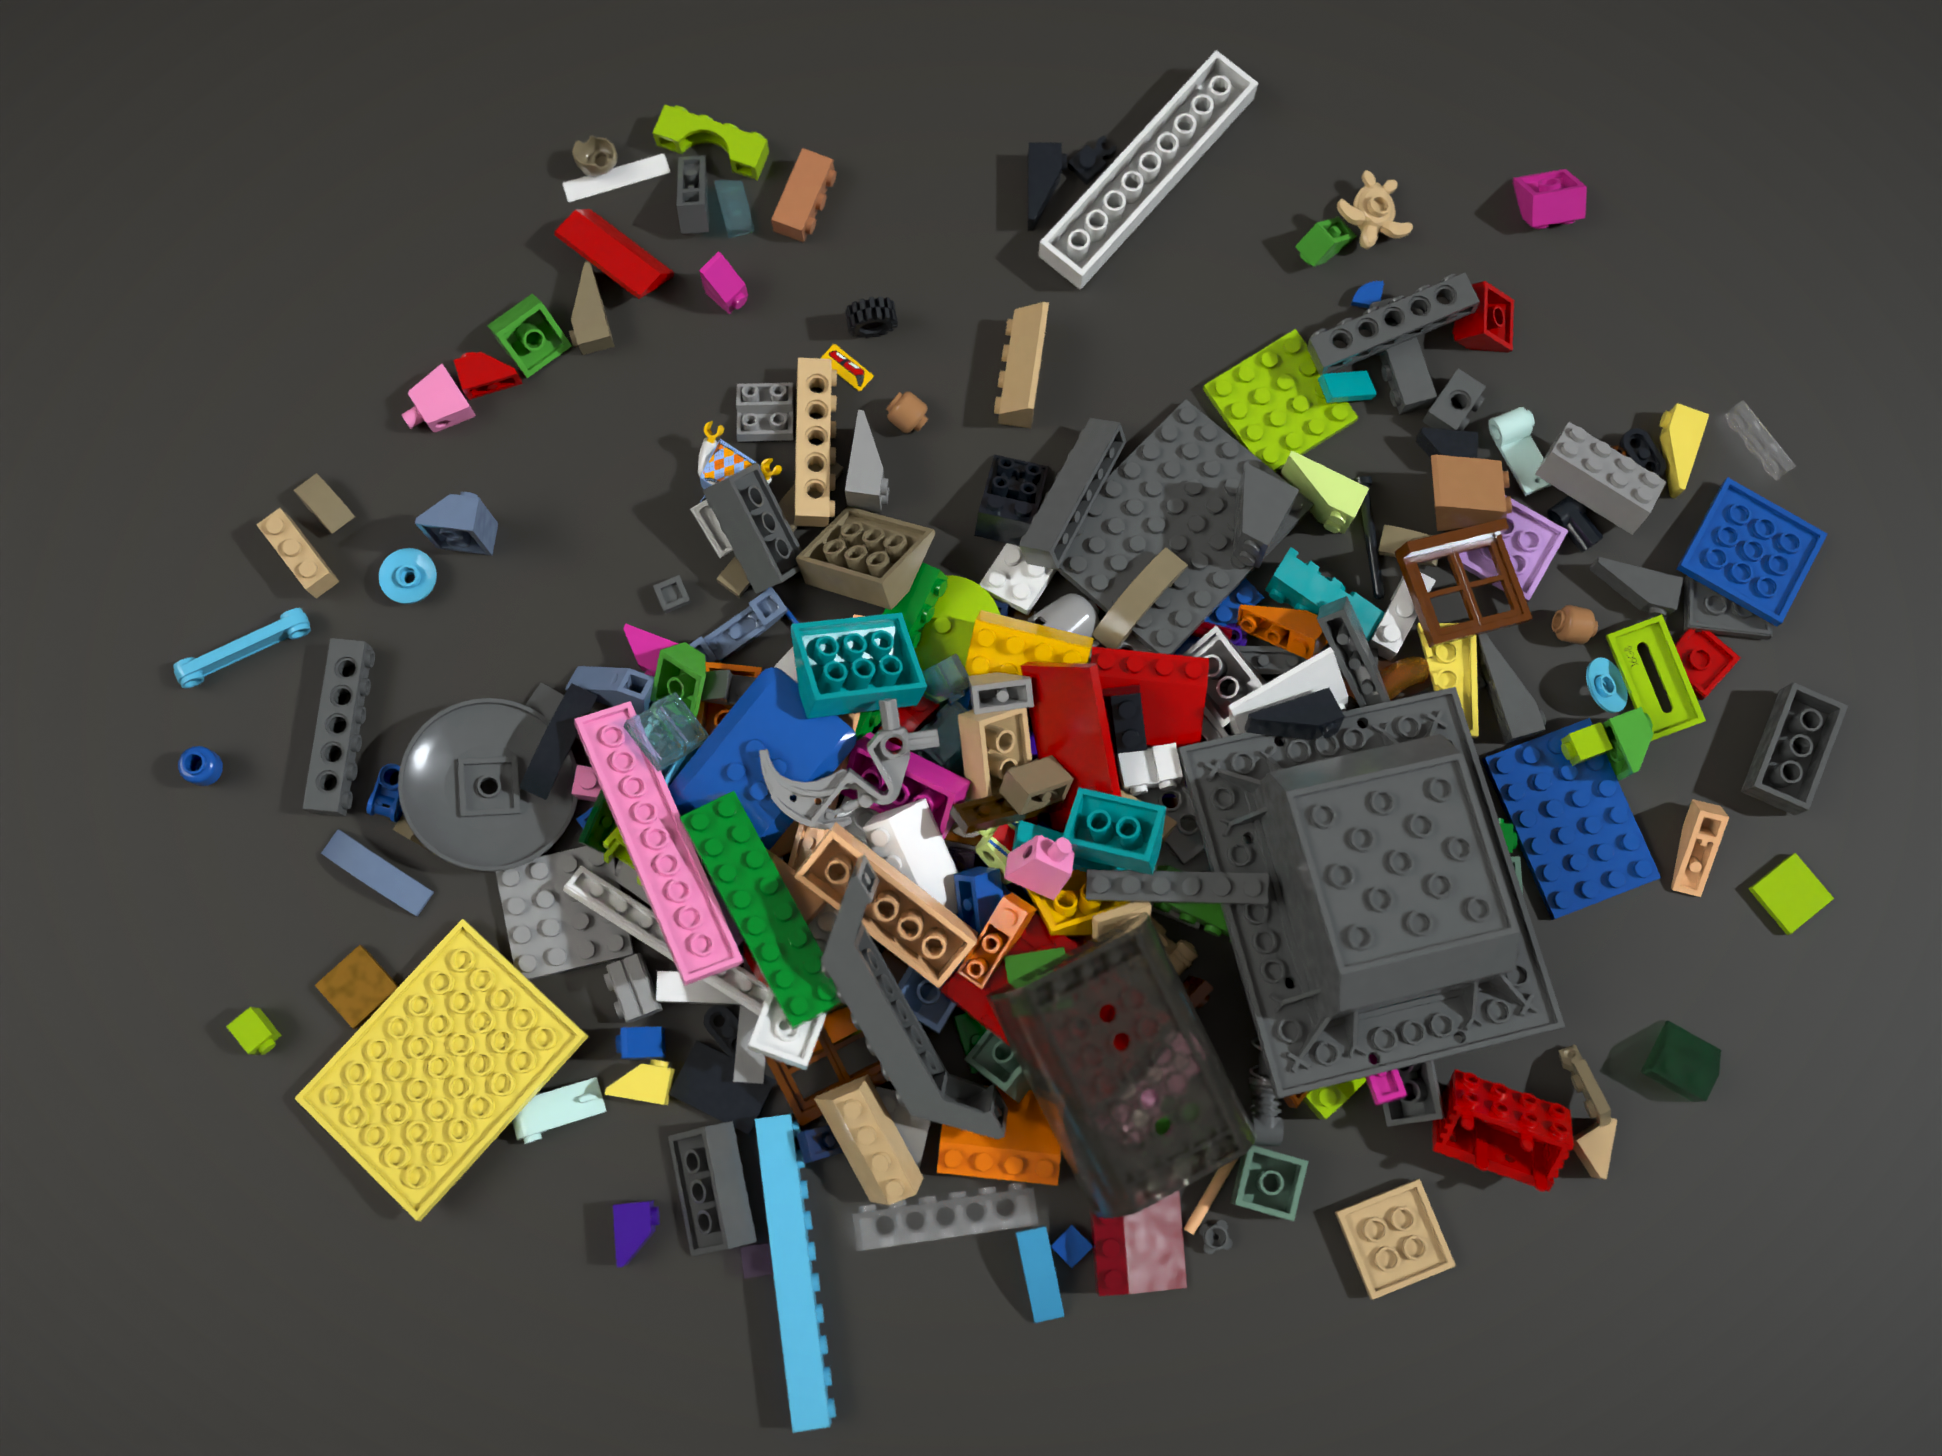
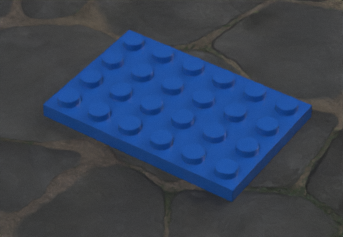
M1590 718L1482 759L1510 824H1513V832L1517 833V842L1551 920L1661 878L1606 753L1574 766L1562 753L1561 739L1572 732L1593 725Z

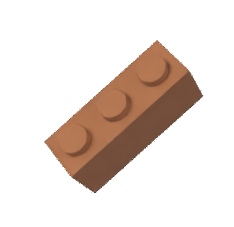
M802 148L771 219L774 232L801 242L805 241L807 234L811 235L816 225L815 216L817 211L823 210L827 195H825L828 186L832 187L836 180L837 171H834L833 159Z

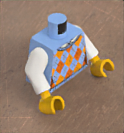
M713 421L707 422L704 426V434L707 438H704L699 453L698 475L703 489L756 463L720 439L717 442L716 437L723 434L724 427L719 425L717 433H712L711 426ZM773 458L765 459L759 465L768 484L772 481L771 476L778 475L782 471L781 465H776L773 471L770 470V463L773 462ZM704 495V497L701 499L700 503L703 502L704 500H706V496H705V495Z

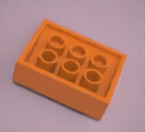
M996 1087L1008 1107L1005 1136L1000 1139L942 1124L937 1173L1058 1186L1065 1094L1029 1090L1018 1104L1005 1092Z

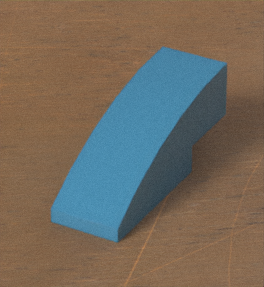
M1046 1226L1016 1231L1034 1322L1038 1323L1064 1317Z

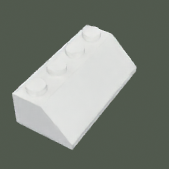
M926 798L874 815L862 827L872 850L952 913L958 914L954 874H957L958 871Z

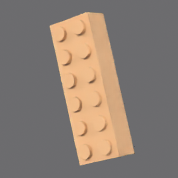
M835 822L799 867L794 877L839 911L857 859L865 854L880 881L873 901L866 906L862 923L870 936L936 987L940 988L975 946L978 932Z

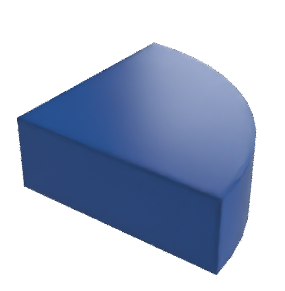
M1372 281L1360 287L1354 295L1351 305L1368 309L1371 303L1381 301L1384 281Z

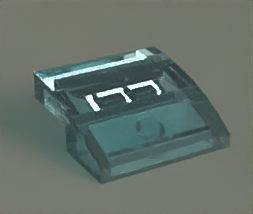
M676 692L653 702L649 710L626 720L623 726L657 771L666 768L691 753L709 737V734Z

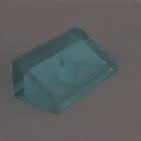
M714 181L728 238L755 232L742 181Z

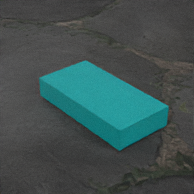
M1367 371L1322 374L1318 378L1327 403L1371 400L1377 395Z

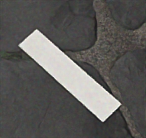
M663 153L615 167L601 176L593 177L588 175L565 182L563 187L569 203L670 173V169Z

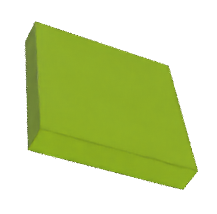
M1796 853L1788 856L1749 888L1750 892L1786 935L1792 934L1834 899Z

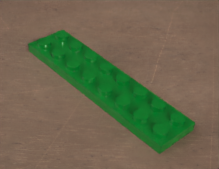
M735 791L680 816V821L791 1029L794 1030L842 1005L836 993L837 986L832 978L826 977L822 970L821 960L823 953Z

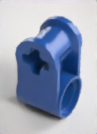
M390 763L379 771L374 790L367 803L366 811L368 815L379 814L389 817L392 822L396 823L399 821L403 812L399 800L398 783L396 785H391L390 783L391 775L394 772L400 771L399 765ZM382 804L389 805L390 807H383Z

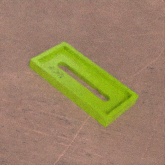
M1663 615L1605 636L1634 708L1642 707L1644 713H1647L1652 721V731L1654 734L1651 741L1706 721ZM1639 643H1644L1649 648V653L1672 706L1670 713H1665L1661 709L1638 653L1637 645Z

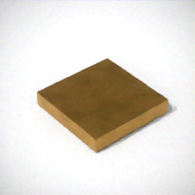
M359 945L315 984V987L353 1029H357L399 987L363 945Z

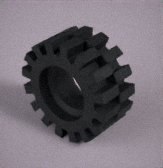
M873 296L869 297L868 300L862 298L859 299L860 302L854 301L852 305H848L847 309H845L848 332L857 338L862 336L870 338L873 335L874 337H879V334L886 335L888 334L887 331L892 332L898 326L894 301L887 297L883 299V297L878 296L877 299H874Z

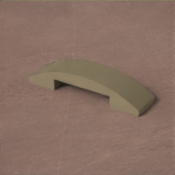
M1165 547L1117 599L1095 628L1092 636L1106 648L1118 649L1132 633L1134 626L1162 593L1173 585L1188 567V564Z

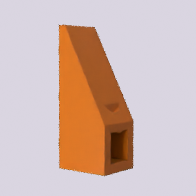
M1242 604L1239 606L1237 626L1240 625L1243 631L1305 659H1310L1319 654L1328 643L1317 621L1318 615L1299 609Z
M1014 893L1003 896L979 935L977 943L970 950L957 973L983 989L1004 960V956H1007L1022 935L1037 909Z

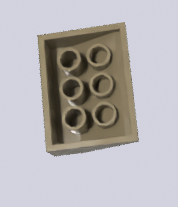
M847 506L796 557V561L807 585L892 610L909 592L935 536V531L931 528Z

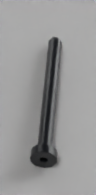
M1371 476L1353 479V481L1368 488L1373 485ZM1368 490L1360 509L1373 596L1376 600L1384 598L1385 591L1370 492Z

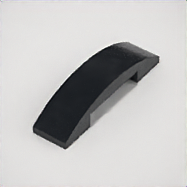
M571 683L533 755L519 788L547 800L578 736L574 719L590 714L598 695Z

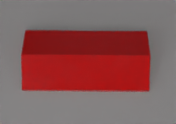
M575 209L555 230L554 235L638 299H641L674 277L675 272L591 209Z

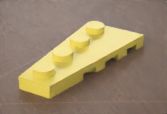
M1418 623L1416 627L1434 691L1456 687L1472 738H1477L1479 736L1476 636L1429 648L1421 624ZM1439 623L1440 628H1444V627L1452 626V625H1455V624H1459V623Z

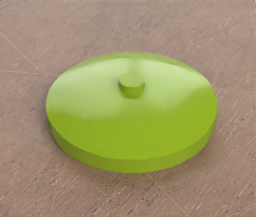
M946 575L948 577L947 589L943 596L938 598L934 606V615L930 622L925 624L921 632V641L914 649L927 686L952 688L968 683V675H964L975 620L981 610L1001 615L994 599L983 587L972 580L959 576Z

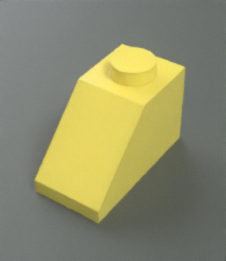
M651 1059L650 1065L640 1064L607 1087L605 1095L668 1105L675 1069L667 1068L668 1062Z

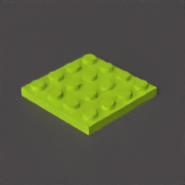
M1296 329L1203 386V391L1240 444L1274 472L1284 467L1291 451L1303 455L1355 423L1358 419V416L1348 402L1327 403L1318 382L1319 372L1309 354L1306 343Z

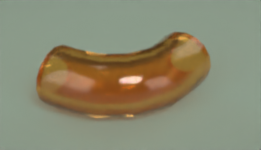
M1411 656L1400 659L1380 671L1390 700L1409 686L1419 685L1427 680L1429 665L1424 658Z

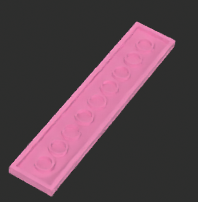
M631 701L574 719V725L684 986L742 965L743 959L694 846L680 821L678 809Z

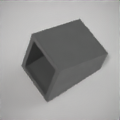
M1248 463L1236 491L1233 556L1237 557L1241 563L1247 566L1259 568L1286 521L1299 489Z

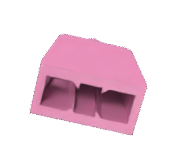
M443 364L435 368L409 390L408 395L415 406L401 414L410 429L426 421L433 432H439L476 416Z
M1036 835L1007 855L1004 879L1054 900L1072 874L1074 852L1070 841L1066 838L1052 841L1041 835Z

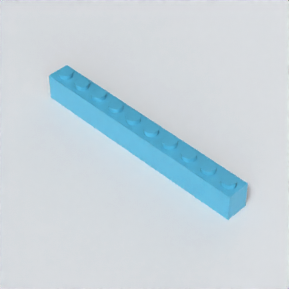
M793 1114L755 1119L792 1430L793 1432L830 1427L832 1423L831 1418L836 1417L834 1398H828L827 1386H832L830 1366H824L823 1355L828 1354L826 1335L821 1336L819 1323H824V1312L822 1304H817L815 1292L820 1291L819 1274L813 1273L811 1261L816 1260L815 1243L809 1242L808 1230L813 1229L811 1211H805L804 1199L809 1198L807 1180L801 1181L800 1168H805L801 1150L797 1149L796 1138H798L797 1133H801L800 1124L797 1120H794Z

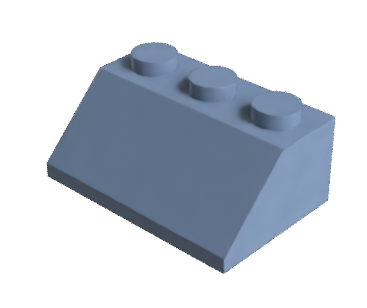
M460 492V495L449 494L419 515L415 520L417 527L437 549L493 555L498 522L478 495L474 493Z

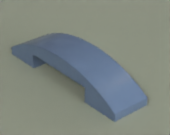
M773 587L750 601L749 607L703 638L701 636L689 645L705 655V662L720 663L759 637L789 610Z
M339 829L321 852V854L351 875L417 917L434 894L432 890Z

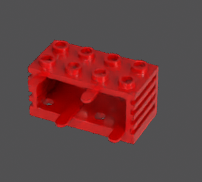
M1455 1069L1441 1096L1445 1118L1433 1120L1432 1151L1472 1164L1479 1170H1489L1534 1186L1541 1192H1550L1554 1184V1178L1557 1179L1559 1169L1563 1168L1564 1160H1567L1569 1156L1568 1150L1572 1151L1574 1147L1570 1109L1558 1103H1550L1538 1099L1530 1093H1521L1507 1088L1501 1083L1484 1080L1473 1073Z

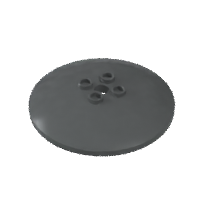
M481 698L457 703L431 717L416 732L408 744L402 758L398 778L399 800L402 812L416 838L430 852L447 863L480 872H496L520 867L547 852L563 835L572 819L578 797L571 794L577 768L572 750H570L547 800H544L519 788L550 721L532 708L510 700ZM485 780H493L497 784L498 789L493 794H485L480 788L481 783Z

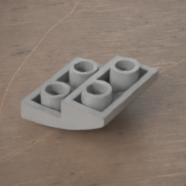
M793 383L737 384L736 435L738 442L794 440Z

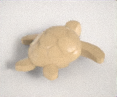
M1366 170L1362 174V181L1365 186L1357 193L1353 206L1341 199L1337 203V209L1346 221L1357 225L1361 230V247L1370 249L1376 243L1378 233L1381 232L1390 238H1402L1411 232L1413 225L1412 223H1397L1393 221L1395 205L1389 194L1397 188V181L1388 180L1382 186L1376 183L1375 176Z

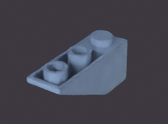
M577 666L565 690L567 691L571 683L598 695L596 702L611 707L631 701L636 715L645 719L654 703L650 698L655 677L630 668Z

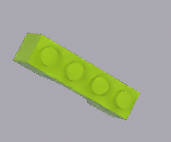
M665 104L653 131L657 146L679 154H683L695 144H716L728 153L732 172L758 180L769 154L767 139L761 134L739 130L738 127L730 123H718L703 114L698 116L689 113L680 106L671 107Z

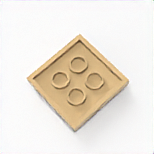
M1415 1179L1335 1211L1371 1300L1456 1266L1420 1179Z

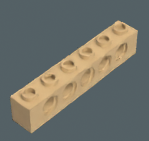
M798 357L794 526L827 527L829 517H835V500H830V491H835V474H830V464H835L836 447H830L831 438H836V421H831V412H836L837 397L836 395H831V386L836 387L837 370L832 369V359ZM813 387H819L823 390V392L814 393L810 389ZM819 413L823 417L821 419H813L810 417V414ZM811 439H819L822 441V444L812 445L809 441ZM819 465L822 467V470L813 472L808 467ZM817 491L822 496L815 499L811 498L808 493Z

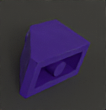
M653 1200L613 1205L617 1267L628 1265L656 1231L655 1225L660 1224L659 1207H654Z

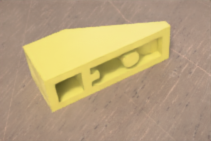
M1678 403L1670 411L1664 412L1659 424L1660 427H1663L1660 443L1663 458L1666 461L1665 471L1669 494L1672 498L1678 497L1686 489L1709 418V414Z

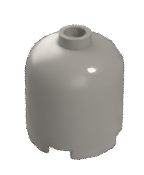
M1066 594L1028 618L1027 622L1094 638L1092 633L1100 623L1098 617L1099 609L1092 600L1087 601L1084 597L1077 594Z

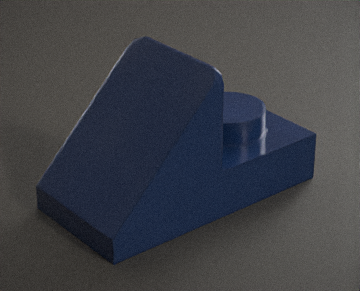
M829 1125L797 1133L804 1164L844 1153Z

